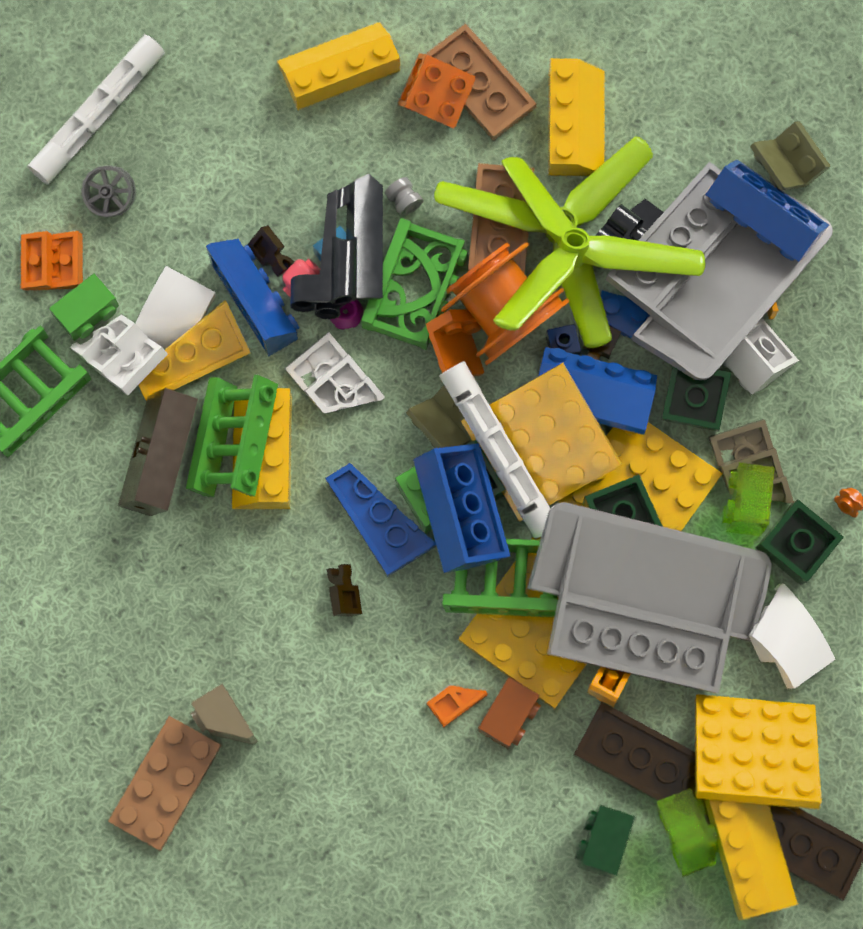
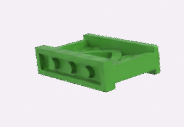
M400 218L383 262V298L369 299L361 319L362 328L427 350L428 344L431 341L426 323L444 313L441 312V308L448 303V301H445L448 294L445 290L458 280L459 276L455 275L457 267L464 266L468 251L464 250L465 240L456 239L412 224L409 220ZM412 236L430 243L422 250L408 238ZM437 247H444L449 250L451 258L446 264H441L438 259L443 253L435 254L431 259L428 257V254ZM404 258H408L410 263L414 258L416 259V262L408 268L401 265V261ZM422 266L430 280L432 290L425 296L406 303L405 292L401 285L393 280L394 275H410ZM438 273H446L442 285ZM391 292L399 294L400 305H396L397 299L394 301L388 299V295ZM435 303L433 310L430 314L429 311L425 308ZM410 315V320L415 326L417 318L425 319V327L419 332L409 331L404 324V316ZM378 317H398L399 328L377 319Z

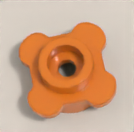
M854 488L841 489L840 496L834 498L839 509L854 518L858 516V511L863 510V496Z

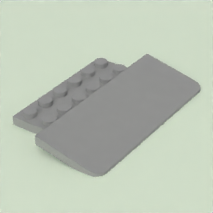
M711 162L702 169L638 240L700 250L705 256L704 273L701 276L612 269L605 279L650 314L649 318L634 333L631 340L696 380H706L713 376L827 243L833 233L831 224L806 204L790 196L828 223L829 226L801 261H791L785 258L779 252V247L772 242L771 244L763 242L756 236L757 232L751 227L739 225L734 221L733 214L726 209L721 211L710 203L711 199L705 194L721 172Z
M561 502L552 506L548 512L527 589L559 596L547 651L548 655L702 691L719 693L729 638L751 642L749 635L760 618L768 589L772 564L769 556L762 551Z

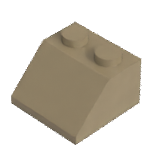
M223 684L191 702L195 710L190 714L202 732L208 730L213 736L251 745L258 742Z

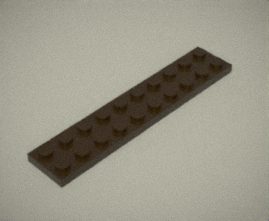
M601 702L573 756L713 831L704 802L706 799L696 798L695 752ZM769 805L788 872L840 901H844L863 863V842L798 807Z

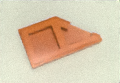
M450 685L426 704L441 725L446 727L485 698L488 693L485 690Z

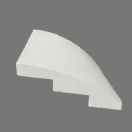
M165 266L135 324L149 339L160 345L163 349H166L204 318L217 296L216 292Z
M123 315L113 319L106 326L95 330L93 338L82 345L76 342L70 347L87 364L126 395H129L168 355L160 345L149 339L134 322Z
M330 332L325 334L284 368L323 413L380 401L385 398ZM312 372L311 377H315L316 381L307 387L303 382L305 379L301 377Z
M778 584L774 589L776 593L771 603L764 607L760 614V620L754 625L749 638L760 662H775L788 689H795L836 659L819 627L802 603L785 584Z

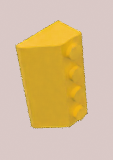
M380 22L277 61L297 110L400 71L398 52L390 34Z
M551 58L549 67L548 175L589 176L605 163L604 70L580 59Z
M277 388L255 496H249L232 489V509H290L292 395L290 388ZM249 400L234 401V417L246 416ZM234 428L233 444H240L243 428ZM233 456V472L237 456Z
M706 799L704 802L738 920L798 905L769 805Z

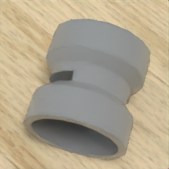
M403 177L393 182L385 191L389 201L395 202L396 211L401 217L415 211L423 203L420 194L412 190V183L408 177Z

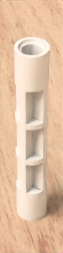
M144 34L27 165L28 169L41 181L49 185L165 54L163 48L154 39Z
M462 361L440 374L439 377L494 467L498 478L501 479L532 536L534 539L542 536L546 518L551 508L537 488L523 460L513 447L502 424L489 406L465 361Z

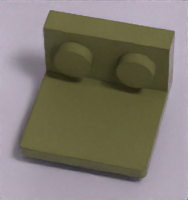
M800 121L794 122L775 139L757 141L750 145L754 151L756 161L764 166L770 175L771 183L781 191L806 187L831 167Z
M444 385L433 398L409 408L406 412L412 423L424 433L434 448L460 446L472 441L461 422L464 416Z

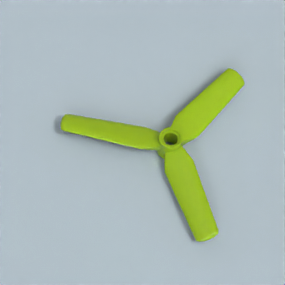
M638 136L633 137L570 192L564 206L560 208L571 221L573 227L578 228L594 220L653 158L650 146ZM444 181L439 182L435 188L434 199L439 204L524 231L545 233L547 239L553 243V252L559 247L543 229L526 201ZM584 263L581 267L573 270V273L562 283L566 297L569 299V305L585 347L596 348L610 342L612 335L593 266Z
M508 157L501 161L543 229L559 247L541 260L494 318L493 322L498 327L506 330H518L573 273V270L581 267L584 263L606 269L701 276L704 273L705 256L700 250L607 235L589 236L583 229L573 227L571 221L522 158Z

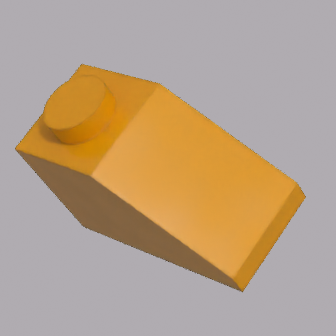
M600 667L587 693L599 701L614 707L631 674Z

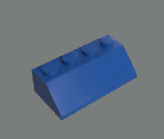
M738 159L722 169L705 194L711 199L710 203L721 211L726 209L734 215L733 219L735 222L743 227H751L757 232L756 236L767 244L772 242L780 248L779 252L791 261H801L829 226L828 223L776 188Z
M239 239L208 244L206 249L211 265L267 355L271 356L298 340L296 330L299 329L296 320L292 314L286 316L281 308L285 306L281 296L277 291L271 292L267 285L270 283V280L262 267L257 269L253 261L256 258L248 245L243 247Z
M545 347L538 376L564 363L599 424L642 435L645 434L658 375L651 374L646 370L623 367L614 362L607 363L595 360L587 355L580 356L568 353L560 348L552 349Z
M480 444L434 448L413 459L443 572L467 570L511 557Z

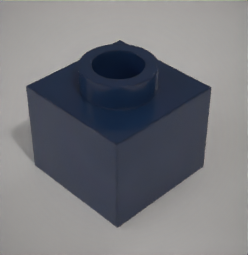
M575 324L546 331L548 348H560L568 353L581 354ZM567 337L569 339L567 344L559 342L560 338Z

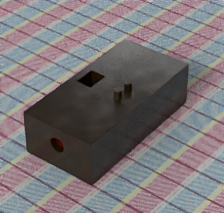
M168 388L148 396L119 499V507L148 516L168 511L197 405V398Z

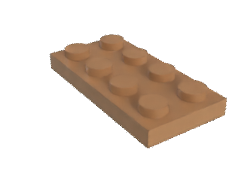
M464 24L426 53L476 77L464 108L493 141L536 108L537 103L467 24Z
M478 163L477 190L525 201L503 165ZM473 214L468 271L507 242L510 245L507 250L511 254L524 243H528L529 232ZM527 248L514 258V261L524 274Z
M169 716L108 822L162 851L222 745Z

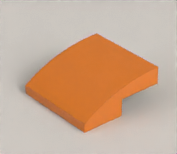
M48 231L21 235V289H74L83 282L82 233L71 231L51 234Z

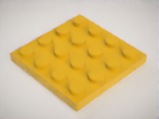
M564 363L557 365L489 404L548 505L557 502L622 465ZM465 418L462 419L461 422L471 440H476ZM506 490L503 495L520 522L523 519Z
M696 694V798L819 809L821 805L815 705Z

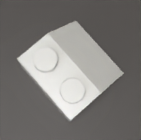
M761 318L725 360L723 365L730 369L738 378L740 385L753 395L764 389L799 360L764 319Z

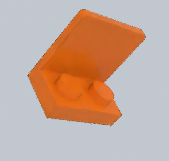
M419 53L397 105L448 127L455 128L476 77L432 56Z
M467 309L448 310L426 323L429 338L442 373L465 361L473 376L484 374L480 357H476L478 351L472 334L480 331L481 327Z

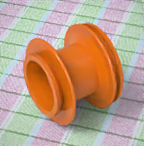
M527 242L511 254L507 250L510 247L509 243H505L445 290L448 294L453 292L456 296L441 308V312L447 311L461 301L487 334L488 338L484 347L476 353V357H480L484 353L488 357L484 362L486 365L510 349L569 302L568 298L562 301L558 296L564 291V288H560L555 293H552L518 330H506L498 327L493 322L494 318L527 279V276L514 261V258L529 246Z

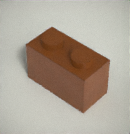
M508 677L478 727V732L506 749H509L511 744L518 746L526 730L522 729L524 722L527 718L533 720L541 707L537 703L540 695Z

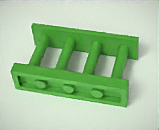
M41 325L36 329L29 330L23 336L22 342L0 362V397L19 415V421L12 428H6L0 422V451L7 458L91 380L89 373L80 364L75 369L69 368L44 343L49 336ZM34 350L62 376V381L54 389L52 387L48 388L22 362ZM12 370H15L41 396V401L33 408H27L1 382Z
M254 375L251 388L237 389L236 385L218 377L209 378L186 489L203 496L214 497L217 484H231L230 488L249 496H255L278 388L277 383L260 375ZM249 400L246 416L231 417L234 401ZM229 428H243L240 444L225 445ZM223 456H237L234 472L219 473Z
M506 539L509 552L516 553L514 590L510 597L498 596V593H496L498 561H495L485 566L484 591L481 592V595H469V592L466 591L468 569L456 571L454 590L451 591V594L443 593L442 605L445 612L555 617L558 596L543 593L540 595V598H531L525 594L528 553L537 554L540 540Z

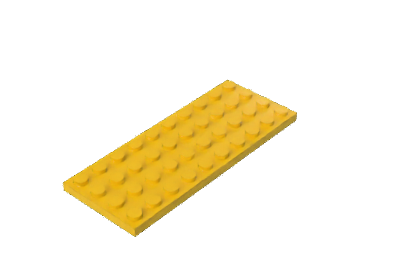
M649 422L647 423L644 435L612 427L606 437L622 465L560 499L558 503L565 502L583 507L582 503L585 496L639 474L662 526L682 531L719 480L722 473ZM532 537L531 540H541V537L536 539ZM528 553L525 594L531 598H540L543 592L527 589L537 555L534 553ZM515 562L496 586L498 596L510 597V594L513 593ZM476 614L458 639V641L504 674L539 694V699L553 709L557 707L587 665L586 663L547 654L554 617Z

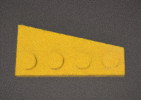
M223 301L167 347L165 351L168 355L138 386L147 401L148 396L164 388L175 390L250 354L251 352L227 301Z

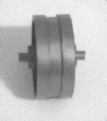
M110 165L97 167L89 172L83 181L81 192L83 201L90 211L99 216L111 217L121 215L130 209L135 201L136 188L135 182L128 172L120 167ZM106 170L118 172L111 184L109 183ZM99 172H101L104 185L92 181ZM123 176L128 188L118 189L116 185ZM90 186L99 189V194L92 198L89 192ZM119 193H128L125 205L117 197ZM104 198L103 211L98 209L93 202ZM111 198L120 208L115 212H109Z

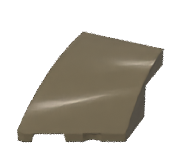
M765 419L708 436L729 494L789 504L794 502L787 478L783 474L776 448L773 447ZM721 450H733L731 455L734 456V459L723 462L721 455L725 454Z

